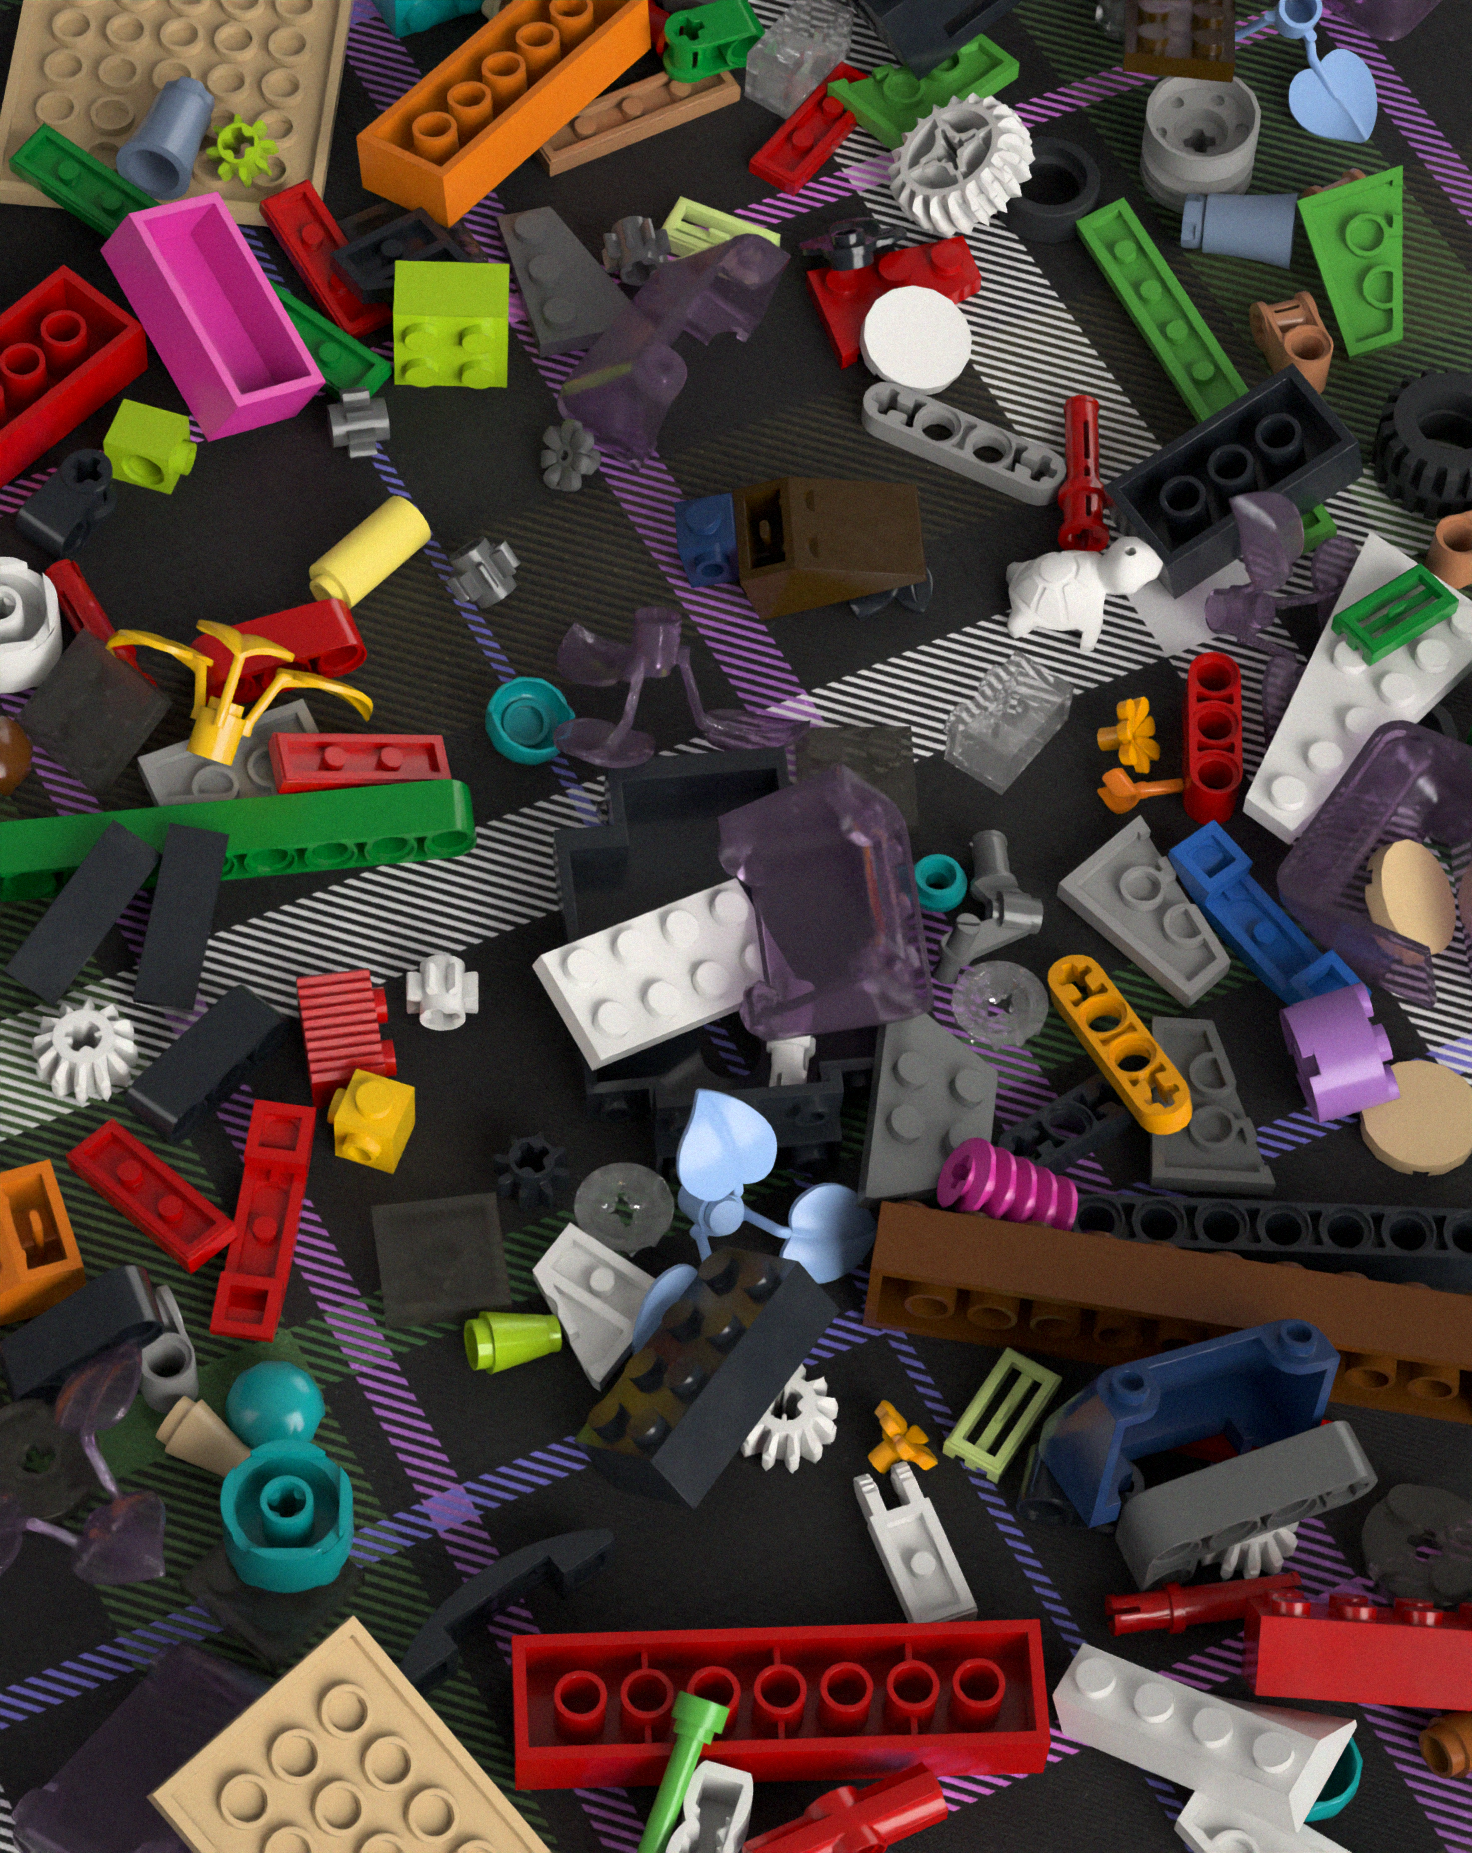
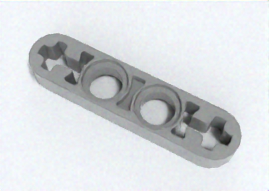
M880 382L871 386L865 392L861 420L866 431L873 436L1025 503L1041 506L1053 503L1058 499V491L1065 482L1066 466L1060 455L1054 451L897 383ZM888 406L896 408V410H890L887 415L878 412L884 411ZM915 415L913 427L906 426V423L911 424L912 416ZM940 424L949 428L953 435L944 441H935L925 436L922 430L929 425ZM982 446H990L1001 451L1004 457L998 462L986 463L977 459L973 452ZM1013 460L1020 461V464L1016 463L1015 472H1011ZM1039 472L1049 475V477L1044 476L1039 482L1030 478L1036 477Z

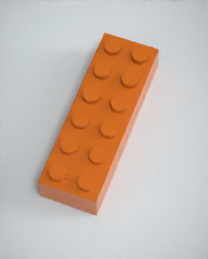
M513 0L356 136L363 188L411 211L422 206L438 224L450 228L651 49L648 0Z

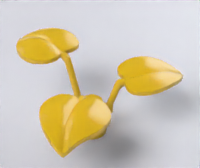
M198 620L196 625L200 631L218 638L234 653L221 699L210 696L207 707L206 673L207 666L212 667L214 661L184 644L140 630H117L109 637L106 649L121 645L150 646L172 654L195 673V699L190 718L196 719L186 751L232 766L241 736L250 737L254 724L282 688H318L353 706L366 722L369 721L373 711L371 699L352 686L308 672L277 668L275 679L244 720L241 719L245 707L231 702L245 658L261 654L272 655L282 660L293 662L295 655L266 638L253 634H241L237 629L218 622Z

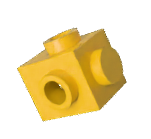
M356 1068L347 1090L338 1088L335 1092L328 1112L327 1122L334 1125L335 1155L394 1174L415 1125V1087Z

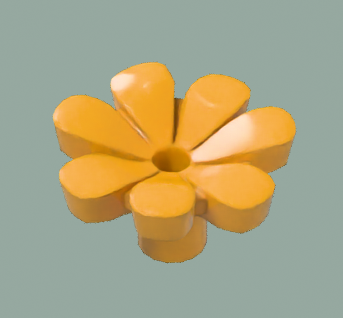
M1144 696L1133 700L1121 701L1116 708L1119 723L1117 726L1100 728L1098 730V745L1102 751L1119 749V758L1123 765H1133L1137 773H1149L1150 760L1158 761L1160 758L1159 744L1149 739V736H1153L1156 731L1153 717L1151 715L1147 716L1149 701Z
M886 1400L881 1401L874 1413L880 1419L879 1422L883 1429L882 1437L884 1441L867 1455L872 1465L882 1474H885L891 1469V1465L896 1464L901 1459L915 1462L926 1471L937 1465L938 1460L927 1447L923 1446L929 1441L924 1431L917 1425H913L908 1429L906 1420L895 1407Z

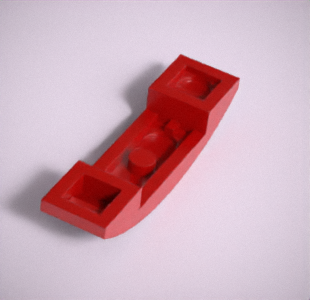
M254 1100L244 1151L245 1168L234 1219L238 1236L229 1244L225 1269L220 1273L209 1329L210 1334L269 1343L274 1341L289 1282L304 1204L317 1115L315 1107Z

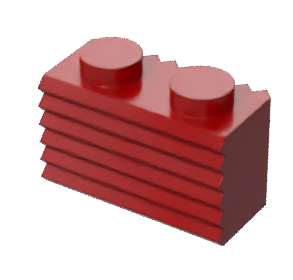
M369 968L296 977L297 1005L313 1107L321 1109L324 1106L330 1107L337 1089L343 1088L347 1090L356 1068L385 1078L397 1076L393 1040H381L378 1024L388 1023L384 987L372 988Z

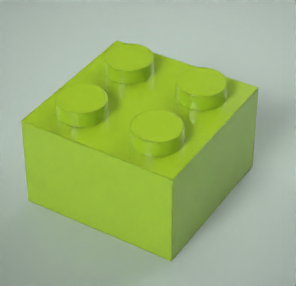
M395 261L393 307L395 385H413L416 387L465 386L474 389H485L488 387L507 388L509 264Z

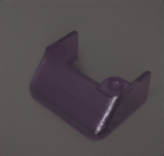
M1394 720L1379 726L1367 740L1279 867L1277 885L1279 896L1284 906L1327 952L1333 949L1359 978L1432 1009L1437 1002L1430 947L1372 922L1365 901V885L1372 883L1373 869L1366 870L1368 861L1375 851L1382 846L1409 839L1422 844L1427 836L1449 845H1462L1472 842V746L1406 720Z

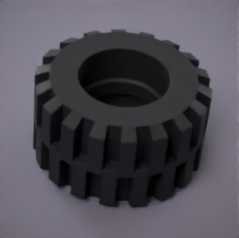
M1446 367L1445 373H1437L1434 368L1422 370L1420 379L1411 374L1402 380L1400 388L1394 387L1391 390L1386 403L1383 405L1371 453V464L1375 465L1373 474L1377 483H1386L1384 493L1391 501L1397 498L1402 500L1401 508L1411 514L1416 509L1424 512L1423 518L1435 521L1437 515L1447 517L1472 510V371L1467 376L1458 374V368ZM1428 439L1449 440L1461 445L1466 450L1441 448Z

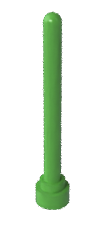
M679 1691L671 1713L672 1717L677 1718L673 1732L678 1733V1737L637 1853L666 1852L703 1744L710 1745L715 1732L722 1734L730 1708Z

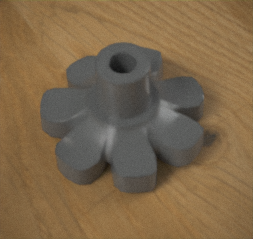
M566 419L562 427L550 425L543 434V441L551 449L542 450L541 467L542 469H547L543 476L544 483L551 489L575 492L581 488V475H592L600 466L601 454L599 450L592 448L594 437L590 431L582 430L581 421Z

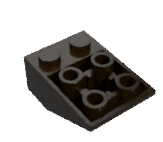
M787 476L733 490L740 583L761 621L927 581L919 495L916 484Z

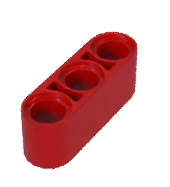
M335 598L325 599L230 626L237 629L241 634H253L266 638L295 655L293 662H288L272 655L260 654L246 657L231 703L241 705L259 700L277 676L275 675L277 668L308 672L332 679L350 673L360 667L366 660L368 653L347 602ZM206 633L194 640L189 647L214 661L212 667L207 666L206 702L208 705L210 696L221 699L234 653L218 638ZM297 687L282 688L277 694L297 689Z
M1206 652L1195 657L1190 663L1181 704L1182 781L1184 785L1182 795L1184 810L1191 819L1204 825L1215 820L1220 825L1227 821L1234 813L1243 775L1241 673L1239 666L1231 657L1219 652ZM1206 737H1213V738H1216V739H1218V740H1212V739H1208V738H1206ZM1206 786H1214V787H1217V788H1219V789L1215 790V789L1208 788V787H1206Z

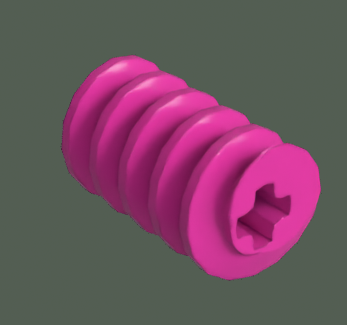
M972 1137L962 1142L944 1163L938 1179V1203L945 1208L955 1201V1211L957 1213L979 1211L989 1215L992 1219L1021 1224L1027 1221H1041L1050 1224L1055 1229L1071 1231L1074 1225L1078 1206V1194L1075 1184L1069 1178L1054 1175L1046 1167L1034 1166L1028 1159L1013 1156L1003 1147H993L986 1139Z

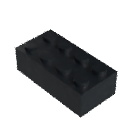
M1291 363L1105 485L1103 490L1111 520L1124 537L1139 538L1155 550L1163 562L1161 572L1157 578L1175 600L1364 476L1358 440L1294 363Z
M719 1245L715 1252L702 1262L698 1275L680 1299L666 1310L662 1317V1323L644 1347L628 1361L625 1372L606 1398L592 1409L587 1423L573 1441L617 1489L695 1510L837 1316L840 1309L799 1261Z

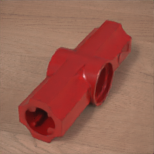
M920 1762L859 1791L855 1786H845L828 1792L811 1803L802 1817L744 1842L742 1853H885L888 1845L947 1819L948 1807L943 1797L942 1788L933 1771L929 1770L923 1762Z

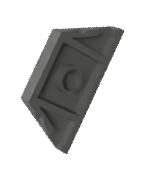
M892 989L882 999L856 1202V1207L863 1209L876 1207L882 1200L906 1196L908 1201L930 1198L937 1192L938 1179L944 1163L962 1142L972 1137L986 1139L991 1144L999 1072L902 993Z

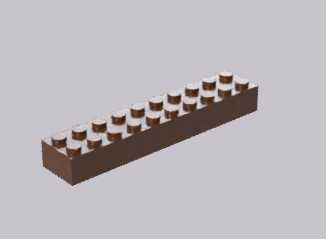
M882 1201L862 1326L1003 1349L1009 1347L1015 1351L1116 1367L1274 1321L1301 1319L1316 1326L1341 1356L1329 1395V1402L1472 1425V1292L1460 1295L1435 1291L1429 1286L1418 1282L1392 1284L1374 1281L1356 1272L1330 1274L1306 1270L1300 1264L1287 1261L1268 1264L1244 1260L1241 1256L1226 1251L1210 1254L1182 1250L1178 1246L1164 1241H1154L1147 1244L1117 1239L1114 1235L1103 1231H1090L1084 1234L1055 1229L1050 1224L1041 1221H1027L1021 1224L996 1220L979 1211L953 1213L930 1209L925 1204L917 1201H900L898 1203Z

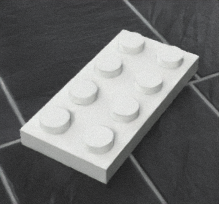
M737 878L544 953L532 965L592 1071L776 995V985L781 982L787 985L786 990H788V981H796L791 969Z

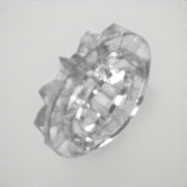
M989 961L973 966L959 978L952 994L951 1005L954 1012L955 1026H961L968 1033L971 1043L980 1040L991 1044L995 1051L1002 1045L1015 1044L1021 1048L1028 1038L1034 1034H1040L1048 1014V996L1041 981L1028 969L1007 961ZM1012 993L1009 1008L1011 1015L1001 1012L996 1017L987 1018L990 1005L988 1001L997 1004Z
M613 1163L595 1170L582 1182L575 1197V1220L582 1231L609 1249L626 1251L633 1257L639 1249L649 1245L656 1248L660 1238L667 1230L671 1229L674 1214L673 1196L666 1182L651 1169L634 1163ZM618 1192L623 1193V1199L627 1201L630 1209H640L633 1212L629 1227H625L618 1214H608L615 1211Z

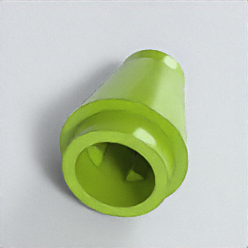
M482 1311L478 1319L467 1320L464 1326L465 1350L470 1367L473 1370L485 1369L488 1374L497 1373L546 1356L549 1353L559 1352L562 1346L561 1328L555 1314L543 1316L542 1314Z

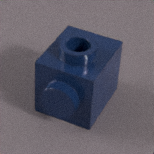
M731 493L674 502L677 549L691 588L740 580L734 501Z

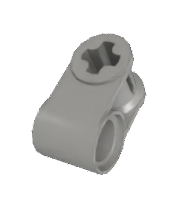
M165 1284L157 1287L155 1295L165 1331L155 1342L128 1358L127 1361L143 1398L149 1407L158 1412L169 1414L183 1396H187L195 1401L199 1391L194 1348L185 1331L175 1298L168 1285ZM166 1369L181 1371L175 1376L167 1378L156 1375Z

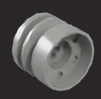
M1168 76L1157 84L1149 96L1139 174L1145 190L1160 205L1183 214L1186 195L1189 193L1207 197L1209 192L1232 195L1245 194L1251 184L1261 109L1254 92L1240 78L1233 76V82L1229 83Z

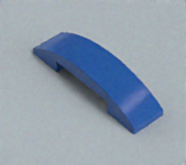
M1215 820L1209 822L1169 851L1168 858L1176 873L1212 927L1237 957L1286 1004L1291 1006V1004L1362 982L1333 949L1323 955L1251 877L1249 871L1253 861ZM1365 985L1366 990H1367L1368 995H1369V998H1370L1372 992H1371L1370 989Z

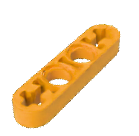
M1069 955L1055 962L1048 971L1047 979L1054 1007L1139 1124L1148 1132L1157 1135H1169L1187 1126L1192 1118L1193 1109L1190 1090L1186 1081L1100 965L1091 957L1084 955ZM1076 981L1078 985L1087 987L1088 998L1085 1001H1082L1081 993L1071 982ZM1102 1016H1113L1121 1021L1116 1028L1107 1032H1097L1089 1027L1092 1021ZM1132 1055H1141L1150 1060L1145 1068L1136 1072H1127L1118 1067L1120 1061ZM1157 1086V1092L1162 1100L1168 1105H1173L1164 1108L1159 1102L1153 1104L1151 1089Z

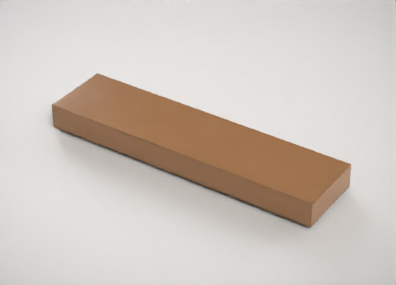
M696 58L693 59L692 67L696 66ZM663 71L593 99L533 154L548 176L552 177L740 100L741 87L729 71L706 77L694 83L677 82Z

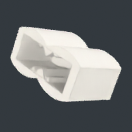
M708 1760L702 1762L694 1771L684 1797L682 1824L671 1837L665 1853H738L745 1842L749 1828L753 1798L751 1773Z

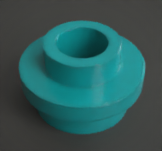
M942 854L926 856L916 863L909 872L907 881L908 894L912 901L924 910L946 912L957 907L965 897L967 890L966 875L960 865L949 856ZM939 883L946 889L937 890L928 887V885Z

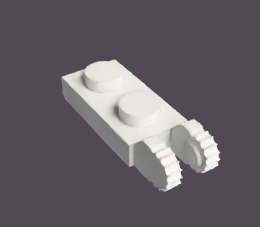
M903 1461L890 1467L891 1482L902 1506L889 1511L886 1510L878 1487L870 1477V1474L867 1473L855 1477L853 1485L856 1498L868 1522V1531L908 1623L976 1620L978 1609L933 1505L929 1497H923L907 1462Z

